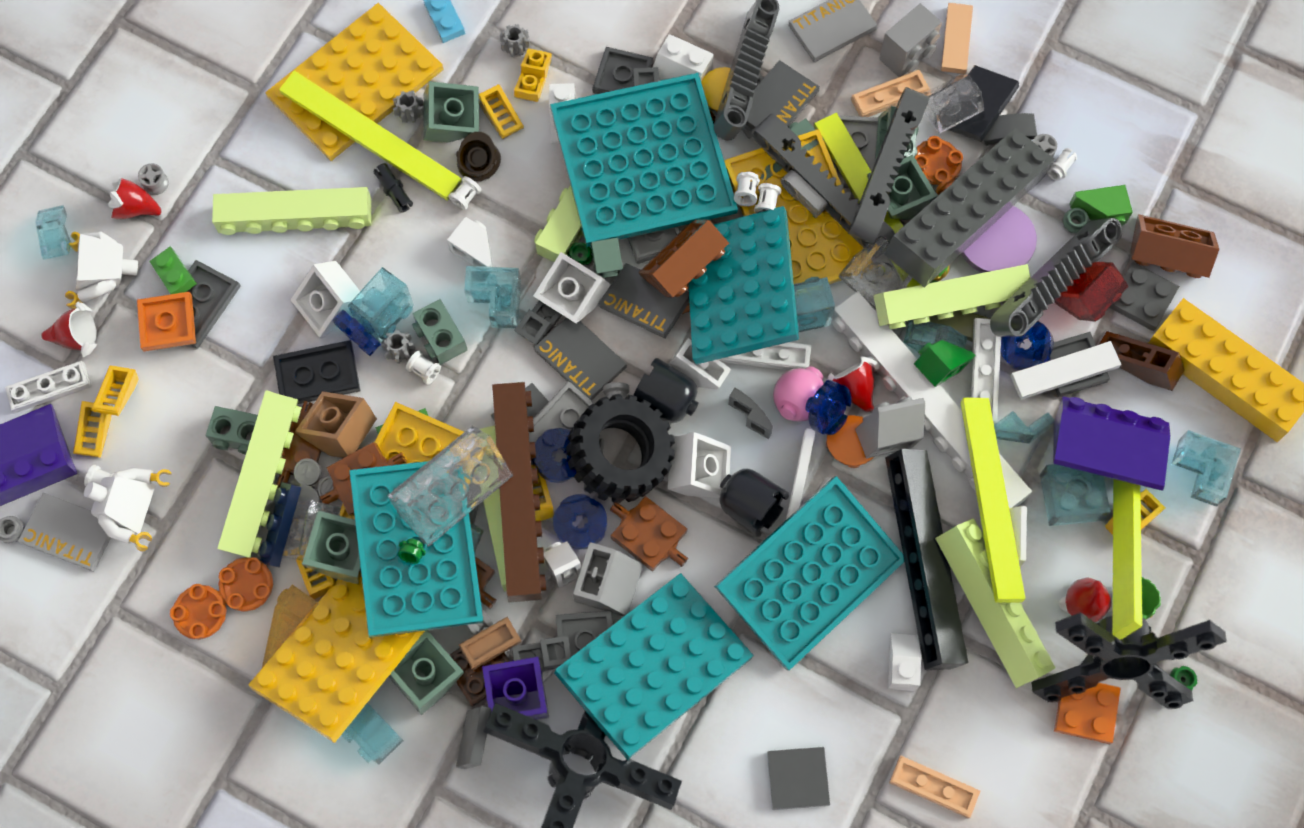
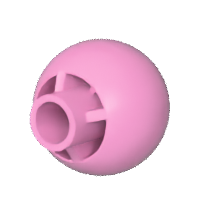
M809 366L805 369L789 370L776 382L773 392L774 403L785 419L798 422L807 421L816 417L824 408L827 391L823 382V374L817 368Z

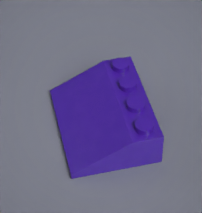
M1063 396L1053 423V464L1163 491L1171 436L1169 422H1165L1159 417L1149 418L1141 416L1130 410L1121 411L1113 409L1106 404L1096 405L1088 403L1078 397L1068 398Z
M52 404L0 424V506L77 474Z

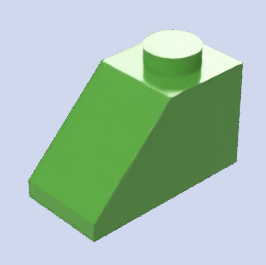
M1126 185L1077 191L1069 203L1072 209H1083L1090 220L1115 218L1121 223V226L1127 223L1133 213Z

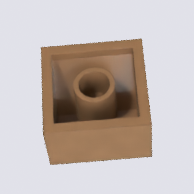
M322 391L295 432L298 436L329 456L345 458L356 452L377 418L364 398Z

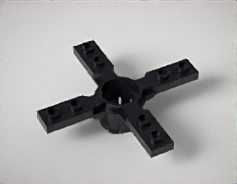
M1078 613L1056 621V633L1088 655L1078 666L1031 682L1032 692L1047 702H1057L1063 697L1084 693L1087 689L1097 686L1099 682L1110 678L1134 680L1137 682L1139 690L1167 709H1178L1183 704L1193 701L1192 691L1164 672L1156 663L1162 660L1185 659L1190 654L1202 650H1211L1215 646L1227 642L1226 633L1211 620H1207L1157 637L1155 633H1151V627L1142 618L1141 628L1119 640L1112 635L1113 616H1108L1100 620V623H1095L1084 614Z
M495 703L483 731L551 761L548 773L551 775L547 779L551 787L556 788L541 828H573L583 799L591 796L594 788L602 782L669 810L673 808L682 781L631 759L622 761L612 757L610 747L604 741L606 734L585 710L578 729L569 730L560 735L552 732L549 725ZM571 752L587 760L591 759L590 764L596 773L582 775L574 772L564 762L563 755Z

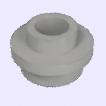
M7 516L0 519V540L5 543H13L19 540L24 530L23 522L15 516ZM14 526V531L11 534H7L8 528Z

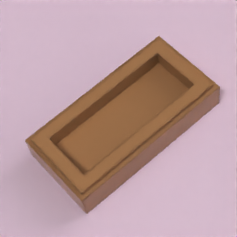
M505 617L459 644V647L472 670H475L522 641L509 618Z

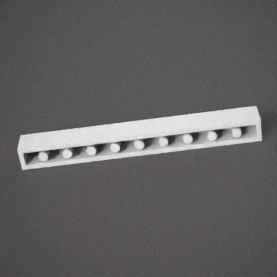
M857 291L833 309L831 318L833 326L838 332H843L847 336L848 342L854 351L860 352L863 356L878 362L876 366H872V371L878 372L883 378L884 386L889 391H894L900 398L899 401L908 397H912V400L924 398V431H928L933 436L937 448L942 452L945 451L951 457V462L955 469L963 472L969 478V484L975 490L962 410L940 385L934 387L914 365L917 358L888 325L879 326L877 312ZM999 454L1009 508L1017 507L1030 496L1032 490Z

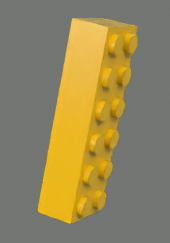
M1185 298L1180 301L1148 342L1152 345L1179 352L1185 369L1183 372L1184 376L1277 443L1291 430L1304 413V383Z

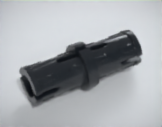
M386 163L378 165L373 173L384 187L385 195L390 196L399 212H406L410 209L408 205L412 207L413 202L404 191L403 183L395 178Z

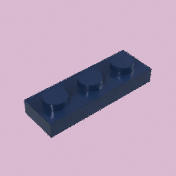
M282 482L281 486L277 489L274 497V502L276 503L274 512L269 516L267 522L268 533L266 541H263L260 547L261 562L280 567L301 487Z

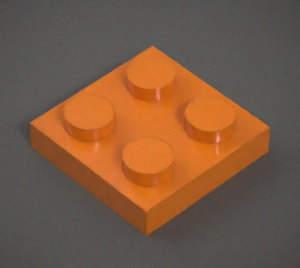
M190 292L137 299L140 348L143 352L196 344L193 301Z
M1098 683L1097 686L1087 689L1084 693L1072 694L1061 698L1058 702L1054 732L1112 744L1121 687Z

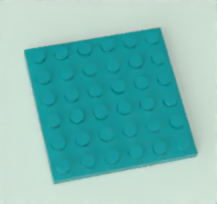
M699 73L550 104L587 247L591 246V242L613 238L620 240L688 225L694 220H710L737 214L738 207L734 201V193L718 138L714 131V124Z

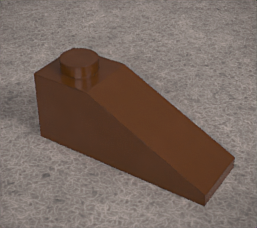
M1106 331L1099 343L1100 345L1109 341L1112 342L1122 364L1119 368L1148 384L1173 391L1185 370L1179 352L1109 331Z

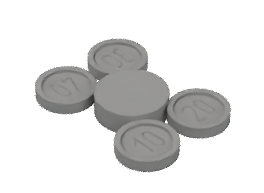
M308 458L300 460L294 468V477L298 483L302 484L298 486L301 487L294 515L301 518H297L292 522L289 536L294 543L299 545H305L309 542L314 522L308 518L315 516L322 507L320 496L334 489L331 476H326L319 482L318 490L311 486L319 481L322 470L317 461ZM274 501L266 508V511H270V515L274 512L276 505Z

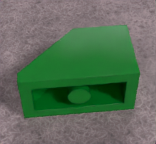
M940 340L933 345L930 342L927 343L918 352L920 357L915 361L914 365L936 387L959 374L976 355L969 350Z

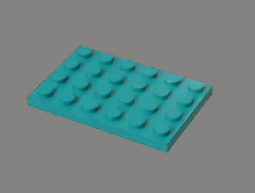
M781 206L774 208V210H766L714 224L729 244L724 248L725 253L718 260H712L705 266L707 270L698 279L693 278L688 283L692 358L695 364L799 340L788 219L785 207Z
M452 458L349 470L369 638L483 623L462 459ZM411 538L423 544L422 548L425 549L426 554L420 559L419 563H407L398 556L401 548L399 543L401 541H407V539Z
M834 476L714 587L781 665L789 671L904 563L903 553L841 480Z
M680 573L556 668L554 674L622 755L629 760L749 662L754 655Z

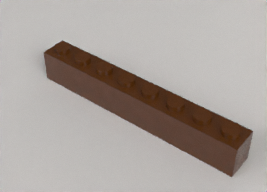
M525 382L492 384L508 603L542 600L541 591L547 590L545 574H540L539 564H544L543 547H538L537 537H542L541 520L536 521L535 511L540 510L539 494L533 493V484H538L537 468H531V458H536L535 442H529V433L534 432L533 416H527V407H532L531 391L525 390Z

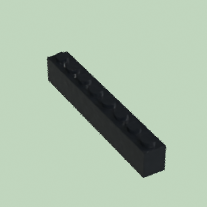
M900 449L885 457L924 669L949 670L967 664L968 658L951 569L935 539L943 534L930 462L927 450Z

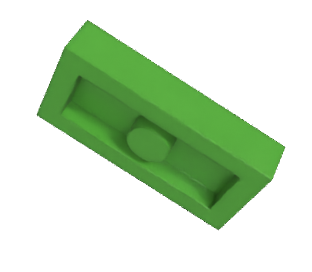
M171 246L149 261L170 294L187 292L197 284Z

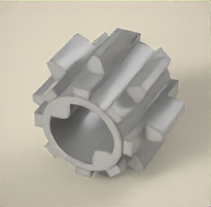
M515 24V26L508 25L506 26V31L503 30V33L499 34L500 41L502 42V51L509 52L511 57L524 55L523 51L530 47L528 30L520 28L519 24Z
M401 91L399 96L393 98L394 105L396 106L393 108L394 115L399 116L402 123H407L408 121L416 122V119L423 115L422 97L418 98L414 91Z
M399 329L395 330L392 334L386 333L387 340L381 343L382 349L387 350L385 352L386 359H396L397 364L402 362L401 360L410 359L409 353L415 350L414 343L410 342L412 339L410 333L402 334ZM397 344L403 345L401 348H394V346Z

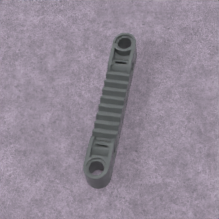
M756 0L746 15L714 122V131L723 140H733L748 120L753 102L752 96L755 93L754 89L757 86L756 82L761 71L760 67L763 64L762 60L765 57V51L768 48L767 44L770 41L769 38L773 32L779 12L777 0Z
M905 87L896 106L848 234L871 244L875 242L890 205L889 194L891 193L898 170L901 167L900 163L904 159L903 155L907 150L910 138L922 120L930 98L929 96Z
M770 114L751 131L754 140L787 173L790 170L795 171L827 202L825 211L849 232L859 200L854 199L850 201L851 192L843 194L844 186L842 184L835 186V177L827 179L829 171L820 172L822 164L813 165L814 156L805 157L807 149L801 150V141L798 136L777 116ZM883 221L879 234L873 244L857 237H852L872 256L879 257L887 249L895 232Z
M1115 218L1089 221L992 315L990 327L994 335L998 337H1018L1024 335L1043 316V311L1048 309L1047 305L1053 304L1055 298L1061 297L1060 293L1068 290L1066 286L1074 284L1072 280L1079 279V274L1086 272L1085 268L1091 267L1092 263L1100 260L1119 242L1122 236L1121 223Z

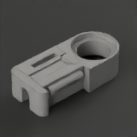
M790 170L781 178L780 181L784 189L796 201L798 200L813 214L814 218H817L826 209V200L795 171Z

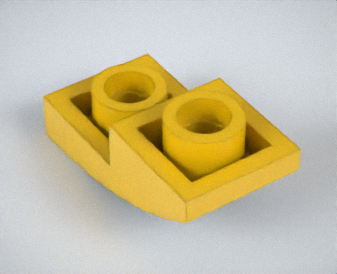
M527 49L521 64V74L514 89V97L535 102L539 101L549 70L552 53Z

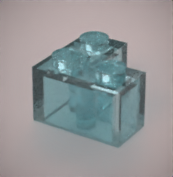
M466 266L464 291L467 302L490 303L489 319L491 327L516 328L518 326L521 290L519 268Z
M1188 430L1178 441L1172 464L1197 473L1191 498L1217 507L1227 498L1241 449Z

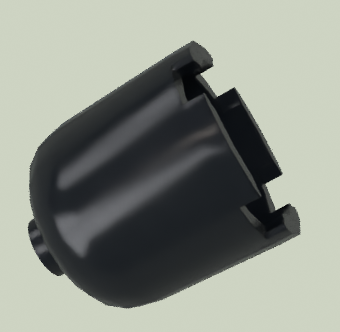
M655 358L651 363V366L654 368L650 376L647 374L643 375L633 396L637 397L636 401L642 402L644 399L651 403L649 407L654 411L658 409L662 413L660 418L663 421H668V423H677L683 420L687 414L692 416L699 402L695 401L698 392L695 381L661 359Z
M741 469L733 475L728 474L720 484L722 490L719 501L722 510L756 537L762 535L760 530L763 527L769 529L784 509L780 506L782 500L789 498V493L752 469Z

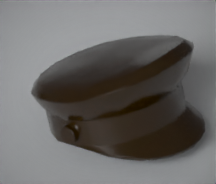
M477 131L467 135L456 153L459 172L463 177H469L473 181H483L490 178L496 173L501 162L498 148L494 145L489 135Z

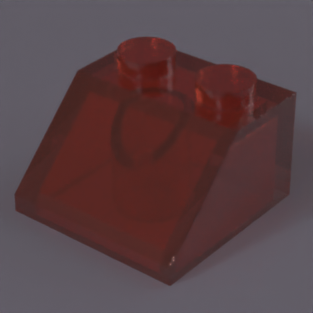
M1113 262L1092 263L1091 267L1085 268V273L1079 274V279L1072 280L1074 282L1073 285L1066 286L1068 290L1061 292V297L1055 298L1054 303L1078 320L1096 322L1105 315V311L1114 302L1118 301L1122 293L1128 288V284Z

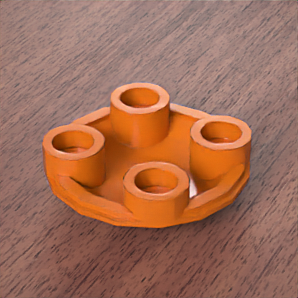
M931 136L916 147L917 155L915 159L930 184L939 185L949 176L958 177L962 168L963 154L951 143L942 140L938 136Z
M849 415L841 417L831 425L827 433L826 446L829 452L837 461L848 465L850 468H858L874 458H866L855 431L863 422L862 416Z
M245 557L236 559L219 572V592L225 599V604L230 608L243 612L255 610L263 605L271 595L273 588L272 573L267 565L257 558Z
M193 584L179 595L174 606L170 609V617L182 635L190 639H204L216 633L224 623L227 611L225 599L219 591L210 586Z

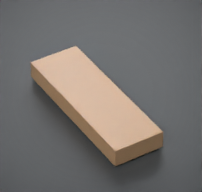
M948 3L941 71L966 74L973 5Z
M916 70L853 94L851 101L860 117H870L887 110L890 106L896 107L905 87L924 95L929 94L930 88L921 71Z
M901 755L889 781L892 785L966 818L971 817L980 794L978 789Z

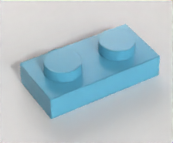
M423 0L443 43L466 34L450 0Z

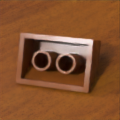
M1138 214L1130 252L1132 260L1143 266L1153 264L1160 266L1161 269L1168 272L1178 270L1186 272L1188 276L1193 278H1201L1202 276L1209 278L1220 249L1215 232Z
M694 220L638 273L665 297L673 298L675 296L677 298L688 289L687 284L693 278L698 279L706 272L705 266L712 260H718L725 253L724 248L729 242L710 220Z

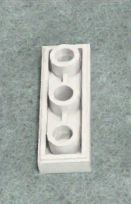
M79 361L6 386L5 389L11 411L17 413L89 388L91 384L84 362Z

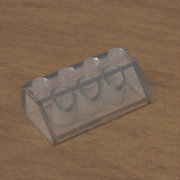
M471 426L388 494L387 497L402 519L429 547L513 475L492 438L478 428Z

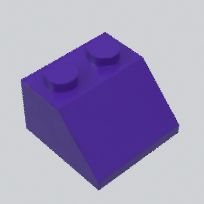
M539 657L482 666L487 703L491 710H493L495 703L535 720L549 718Z

